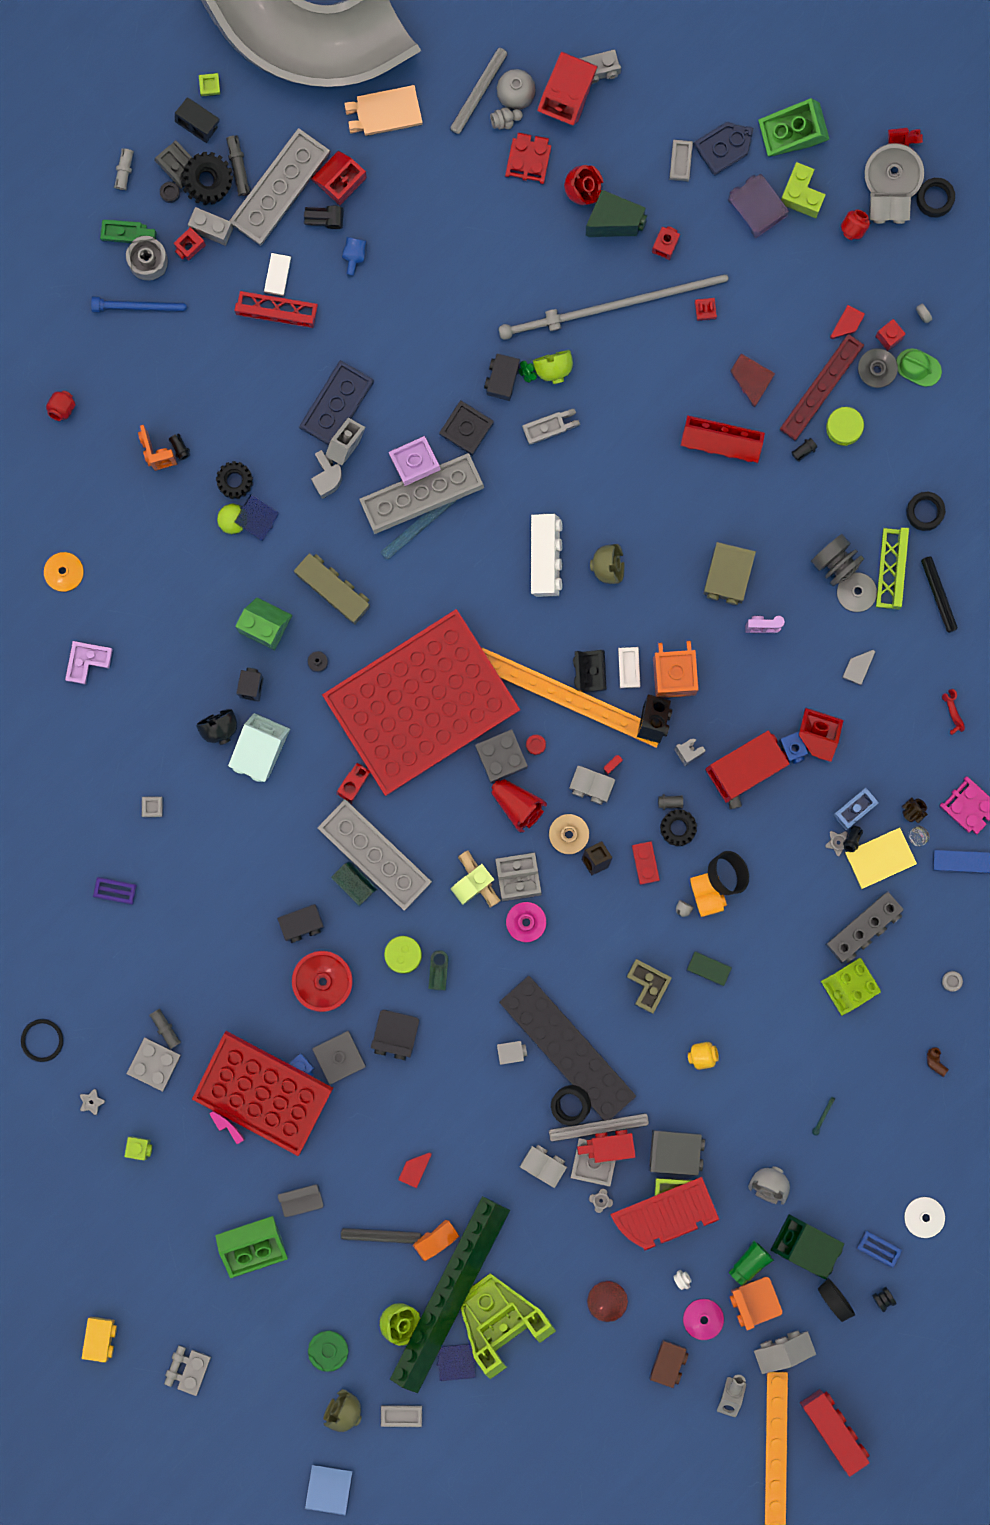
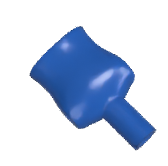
M347 237L342 258L348 261L346 274L354 275L356 263L364 262L366 240Z

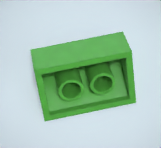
M273 1216L215 1235L220 1257L230 1278L288 1259Z

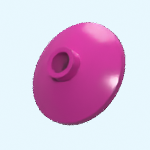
M522 902L512 907L506 918V926L514 939L520 942H532L544 933L546 916L543 910L536 904ZM524 919H529L530 925L524 926L522 924V921Z
M698 1299L686 1308L683 1323L685 1329L692 1337L699 1340H709L717 1336L724 1324V1316L721 1308L715 1302L708 1299ZM706 1316L708 1322L702 1324L700 1322L701 1317Z

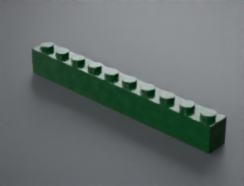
M482 1196L390 1378L391 1381L400 1387L415 1393L419 1392L510 1212L506 1207Z

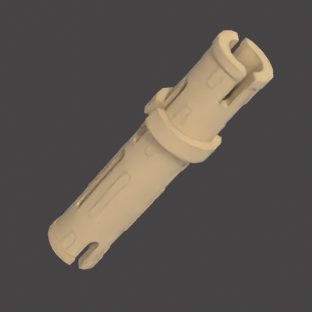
M469 850L458 856L468 874L478 867ZM491 883L479 892L485 898L490 908L501 901L491 887Z

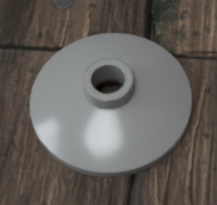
M853 573L844 582L839 583L837 597L845 609L852 612H862L869 609L875 602L877 588L874 581L866 574ZM860 588L861 594H855L854 589Z

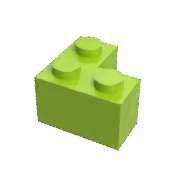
M796 162L781 198V205L817 218L826 194L808 188L815 169Z

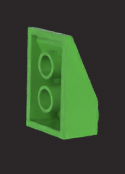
M812 98L758 119L769 157L812 147L830 140L821 105Z

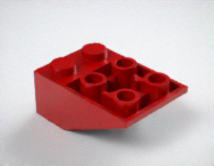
M561 52L543 92L537 111L575 125L579 121L598 66Z

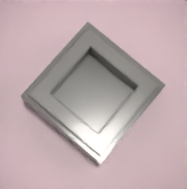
M142 797V817H163V797Z

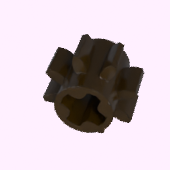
M911 797L902 806L904 808L903 816L909 822L916 821L919 823L928 815L925 812L927 805L919 798L914 800Z

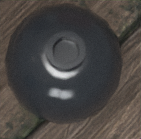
M232 709L219 711L220 714L215 716L212 714L197 723L196 727L204 740L210 743L219 742L220 745L231 741L230 737L237 729V721Z

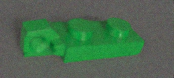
M102 220L100 239L101 241L132 243V241L141 236H151L156 239L157 232L155 229H147V225L141 222Z

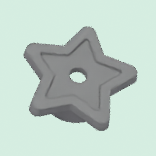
M830 831L831 840L825 847L834 849L836 855L840 856L844 849L843 842L847 839V832L837 834Z
M93 1089L90 1094H80L83 1101L80 1110L82 1112L90 1110L94 1115H97L98 1107L105 1103V1100L98 1097L97 1090Z

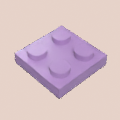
M425 436L389 452L404 486L441 470Z

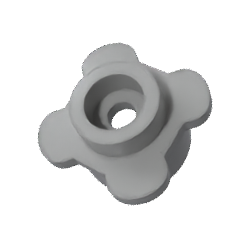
M600 1189L599 1193L592 1194L589 1197V1201L594 1204L597 1213H601L603 1209L613 1205V1201L609 1199L605 1189Z

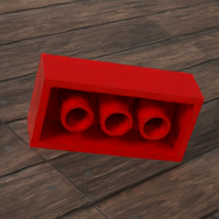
M819 1389L800 1402L849 1477L870 1463L867 1459L870 1455L861 1443L859 1445L856 1443L857 1435L850 1426L846 1428L844 1423L847 1420L839 1409L835 1410L833 1408L835 1402L827 1391L823 1393Z

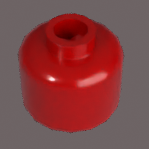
M859 209L848 212L841 223L843 235L850 240L861 239L870 226L868 215Z
M67 391L54 392L46 405L48 415L56 421L68 419L76 405L72 399L73 396Z

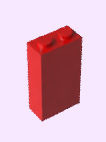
M768 730L712 763L705 770L727 803L789 765L786 753L781 751L778 746L777 738Z

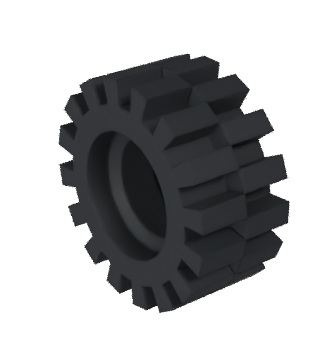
M232 461V463L227 462L225 466L222 465L220 467L221 470L217 472L216 481L219 490L224 496H228L230 499H240L241 496L244 497L247 492H250V488L253 485V477L246 465L244 466L241 462L236 463V461ZM232 473H238L242 476V483L238 487H230L227 484L228 476Z
M676 809L670 811L661 822V835L671 845L684 846L692 841L697 832L695 818L685 810ZM681 820L686 824V832L683 835L678 836L672 833L671 824L674 821Z

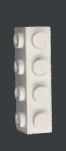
M556 514L531 515V594L536 597L559 596V590H562V579L559 578V571L562 570V560L560 559V551H562V540L560 539L562 520Z

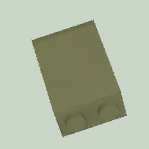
M717 542L703 594L707 595V598L718 601L721 598L731 605L742 604L756 551Z

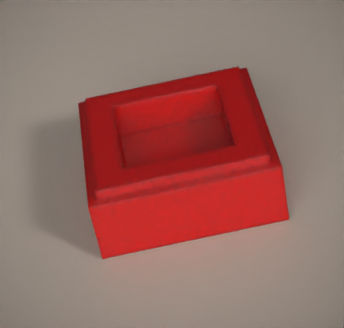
M616 755L604 766L603 771L609 775L622 763L623 759Z

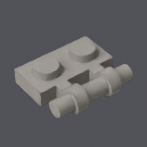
M178 1345L176 1352L172 1355L171 1367L165 1374L166 1380L164 1384L172 1387L174 1380L180 1381L178 1390L197 1396L211 1356L191 1350L190 1356L187 1357L184 1355L186 1348ZM181 1362L186 1363L183 1374L177 1373Z

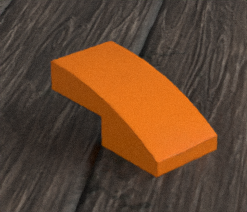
M445 1220L431 1233H425L413 1244V1247L422 1260L427 1261L448 1247L460 1236L450 1221Z

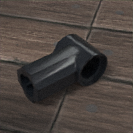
M327 206L326 208L305 207L304 224L325 226L328 229H342L344 208L341 206Z

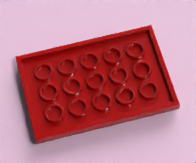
M225 1031L192 1100L299 1156L333 1087Z

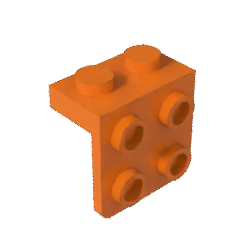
M763 1277L731 1290L732 1296H729L733 1308H738L740 1315H737L741 1327L745 1326L746 1330L755 1328L754 1325L782 1314L781 1306L769 1277Z

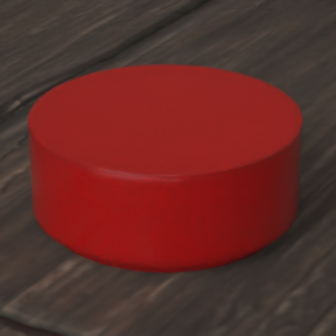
M532 735L526 741V748L529 753L539 755L544 752L546 741L540 735Z

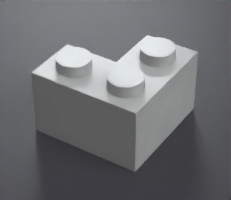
M799 1330L788 1333V1338L784 1336L776 1339L775 1343H772V1340L761 1343V1347L755 1350L754 1353L762 1374L793 1367L816 1355L808 1331L799 1333Z

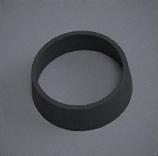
M724 851L710 861L708 878L712 887L718 893L733 895L741 893L747 888L749 871L746 863L737 853ZM718 859L728 861L735 869L737 885L733 891L728 890L719 880L717 874Z
M828 1278L818 1288L824 1301L841 1322L855 1316L846 1298Z

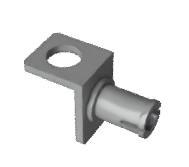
M735 1375L733 1378L728 1377L726 1379L717 1412L732 1417L737 1416L746 1389V1380L742 1375ZM723 1406H732L734 1410H727Z

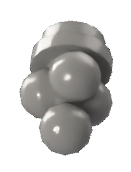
M504 107L490 114L493 128H498L499 130L504 128L511 129L514 121H519L523 117L521 110L515 109L510 111Z

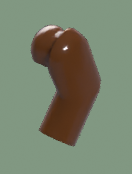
M933 1047L927 1053L928 1066L944 1077L949 1069L940 1063V1049Z

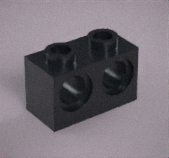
M647 695L642 708L637 737L657 743L661 742L663 736L667 737L670 726L667 725V720L670 721L673 709H670L671 700Z

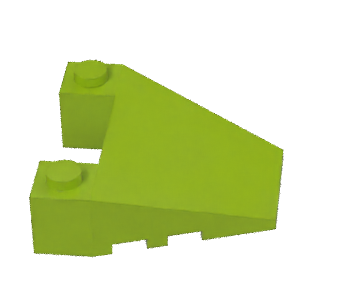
M491 1273L471 1287L461 1307L474 1359L489 1379H492L507 1368L496 1351L522 1331L528 1328L539 1343L556 1332L546 1315L539 1308Z

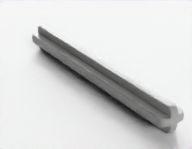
M497 49L453 122L451 131L460 134L506 58L507 52L504 49Z
M639 1114L549 1130V1136L553 1142L647 1126L649 1121L647 1114Z

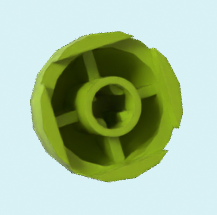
M570 350L556 352L553 355L548 354L533 360V365L541 379L557 384L563 382L564 377L572 371L573 359Z
M403 1303L392 1304L382 1312L379 1326L381 1333L389 1342L395 1345H406L420 1320V1315L417 1310Z

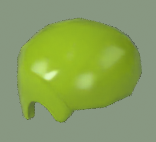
M235 503L227 504L217 515L218 526L225 533H239L246 526L247 513L241 505Z

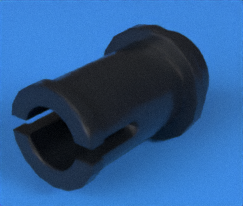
M175 434L169 438V442H171L176 452V458L184 460L190 456V449L186 448L180 434H177V436Z
M811 438L805 439V443L791 452L798 462L811 452L814 453L815 449L818 448Z
M851 827L848 838L843 842L846 851L855 852L859 848L858 842L863 834V830H860V827Z

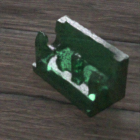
M350 862L345 863L331 877L359 906L377 891Z

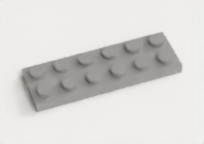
M298 128L229 220L232 222L233 227L261 246L329 156L330 150Z
M467 453L439 465L440 471L407 486H404L401 481L360 498L359 500L374 534L484 489L470 454Z
M345 799L318 827L336 847L404 911L432 883L429 878Z

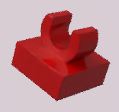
M715 298L695 300L697 321L717 318Z

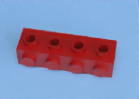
M687 415L681 446L688 449L702 450L707 453L724 455L728 458H738L747 462L758 463L765 433Z

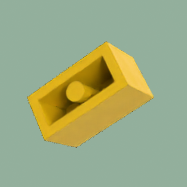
M91 1316L88 1318L82 1359L106 1363L109 1358H112L114 1346H111L112 1337L115 1338L117 1325H114L115 1320Z

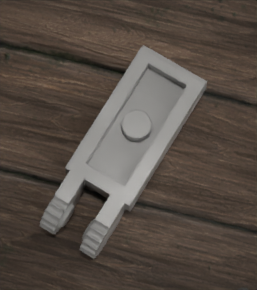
M575 409L562 413L558 412L523 425L522 428L528 444L540 442L581 425L579 420H574L565 425L562 419L576 414Z

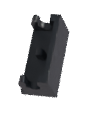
M188 97L175 112V122L205 143L209 141L218 128L216 125L220 119Z

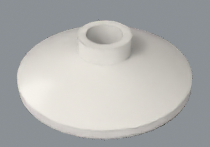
M920 1197L913 1200L907 1206L904 1215L905 1224L908 1230L915 1236L930 1238L938 1234L943 1228L945 1213L942 1206L936 1200ZM924 1214L929 1215V1220L927 1222H924L922 1220V1216Z

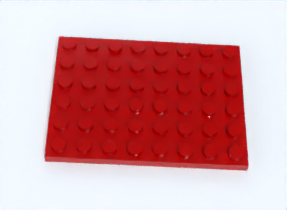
M457 609L322 694L385 796L521 711Z

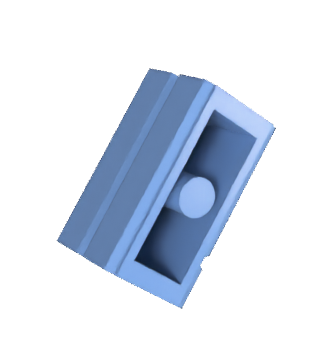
M865 788L833 814V816L847 830L875 807L878 801Z

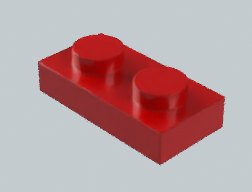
M652 841L632 845L639 884L660 881Z

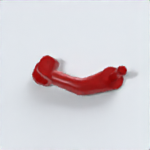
M950 689L948 692L951 697L945 693L942 695V699L947 702L950 716L956 725L953 730H950V734L953 735L958 730L963 732L965 725L954 703V700L957 698V692L954 689Z

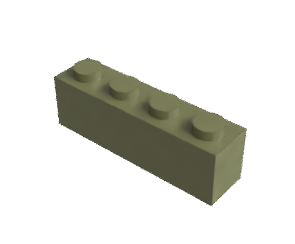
M309 553L297 566L294 573L355 625L369 610V599L362 593L358 595L354 592L353 589L355 587L347 580L344 582L338 578L339 573L332 567L326 568L323 565L324 561L317 554L312 556Z

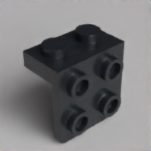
M380 1011L374 1040H372L371 1048L375 1049L374 1053L386 1056L387 1052L393 1053L394 1058L405 1061L406 1057L411 1058L419 1019L392 1011Z

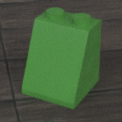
M256 598L244 608L235 627L240 634L275 651L293 615Z

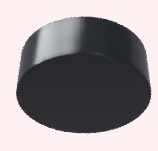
M166 182L160 188V195L165 202L173 203L178 200L180 190L175 183Z

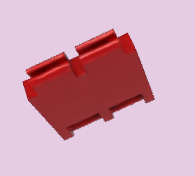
M518 133L517 139L513 138L505 177L514 176L523 178L524 181L530 179L544 184L551 145H548L549 138L535 136L534 142H531V135ZM511 170H514V171L524 172V174L514 173V172H510V171H511ZM528 173H529V174H534V175H540L541 178H540V177H535V176H530V175H528Z

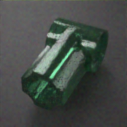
M437 950L430 958L428 989L446 990L449 958L445 951ZM436 954H443L445 956V963L437 965L434 962V956Z

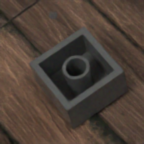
M513 730L475 745L491 784L528 768Z

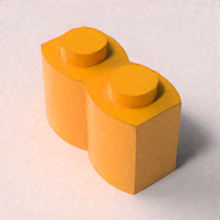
M708 873L690 878L700 917L723 912L724 906H727L725 897L712 887Z

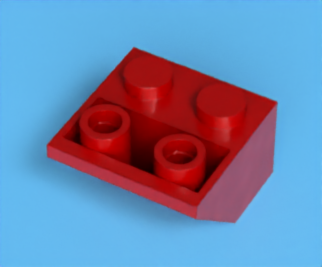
M337 151L311 180L340 206L362 184L367 176L366 171L352 158Z

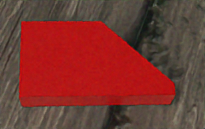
M847 305L830 338L835 339L836 337L855 333L865 314Z
M432 1153L406 1161L398 1180L417 1188Z

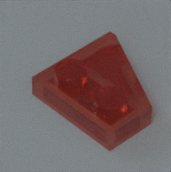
M740 354L731 369L732 375L750 399L752 406L756 407L775 373L743 354Z

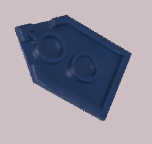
M726 122L693 142V144L715 176L748 155L754 128Z

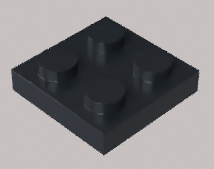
M460 400L439 432V435L473 456L494 421Z

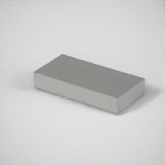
M673 140L669 180L689 182L693 141Z
M381 1405V1427H422V1406Z

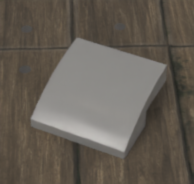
M535 853L495 859L502 901L542 895Z

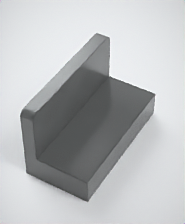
M318 1184L278 1194L284 1217L324 1207Z

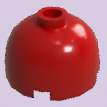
M581 165L573 168L567 174L564 182L567 197L579 205L596 203L602 191L601 183H603V178L600 172L592 165Z

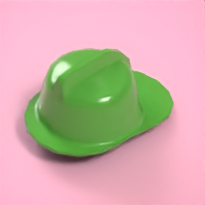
M913 348L906 349L898 355L896 360L898 372L904 378L924 387L936 384L941 378V365L934 357Z

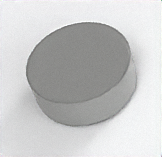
M923 303L916 307V311L924 323L927 324L933 320Z
M955 971L947 972L942 977V985L947 991H957L963 984L961 975Z

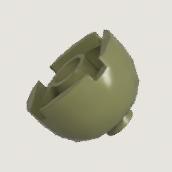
M610 544L600 547L590 561L591 571H594L595 576L603 583L618 584L623 580L625 565L624 562L621 563L620 556H623L620 545Z
M342 1389L337 1393L340 1396L336 1401L332 1398L323 1417L327 1421L323 1423L324 1426L337 1432H346L360 1423L362 1418L360 1415L361 1405L357 1397Z

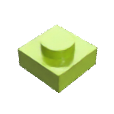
M218 73L199 75L201 96L221 95Z

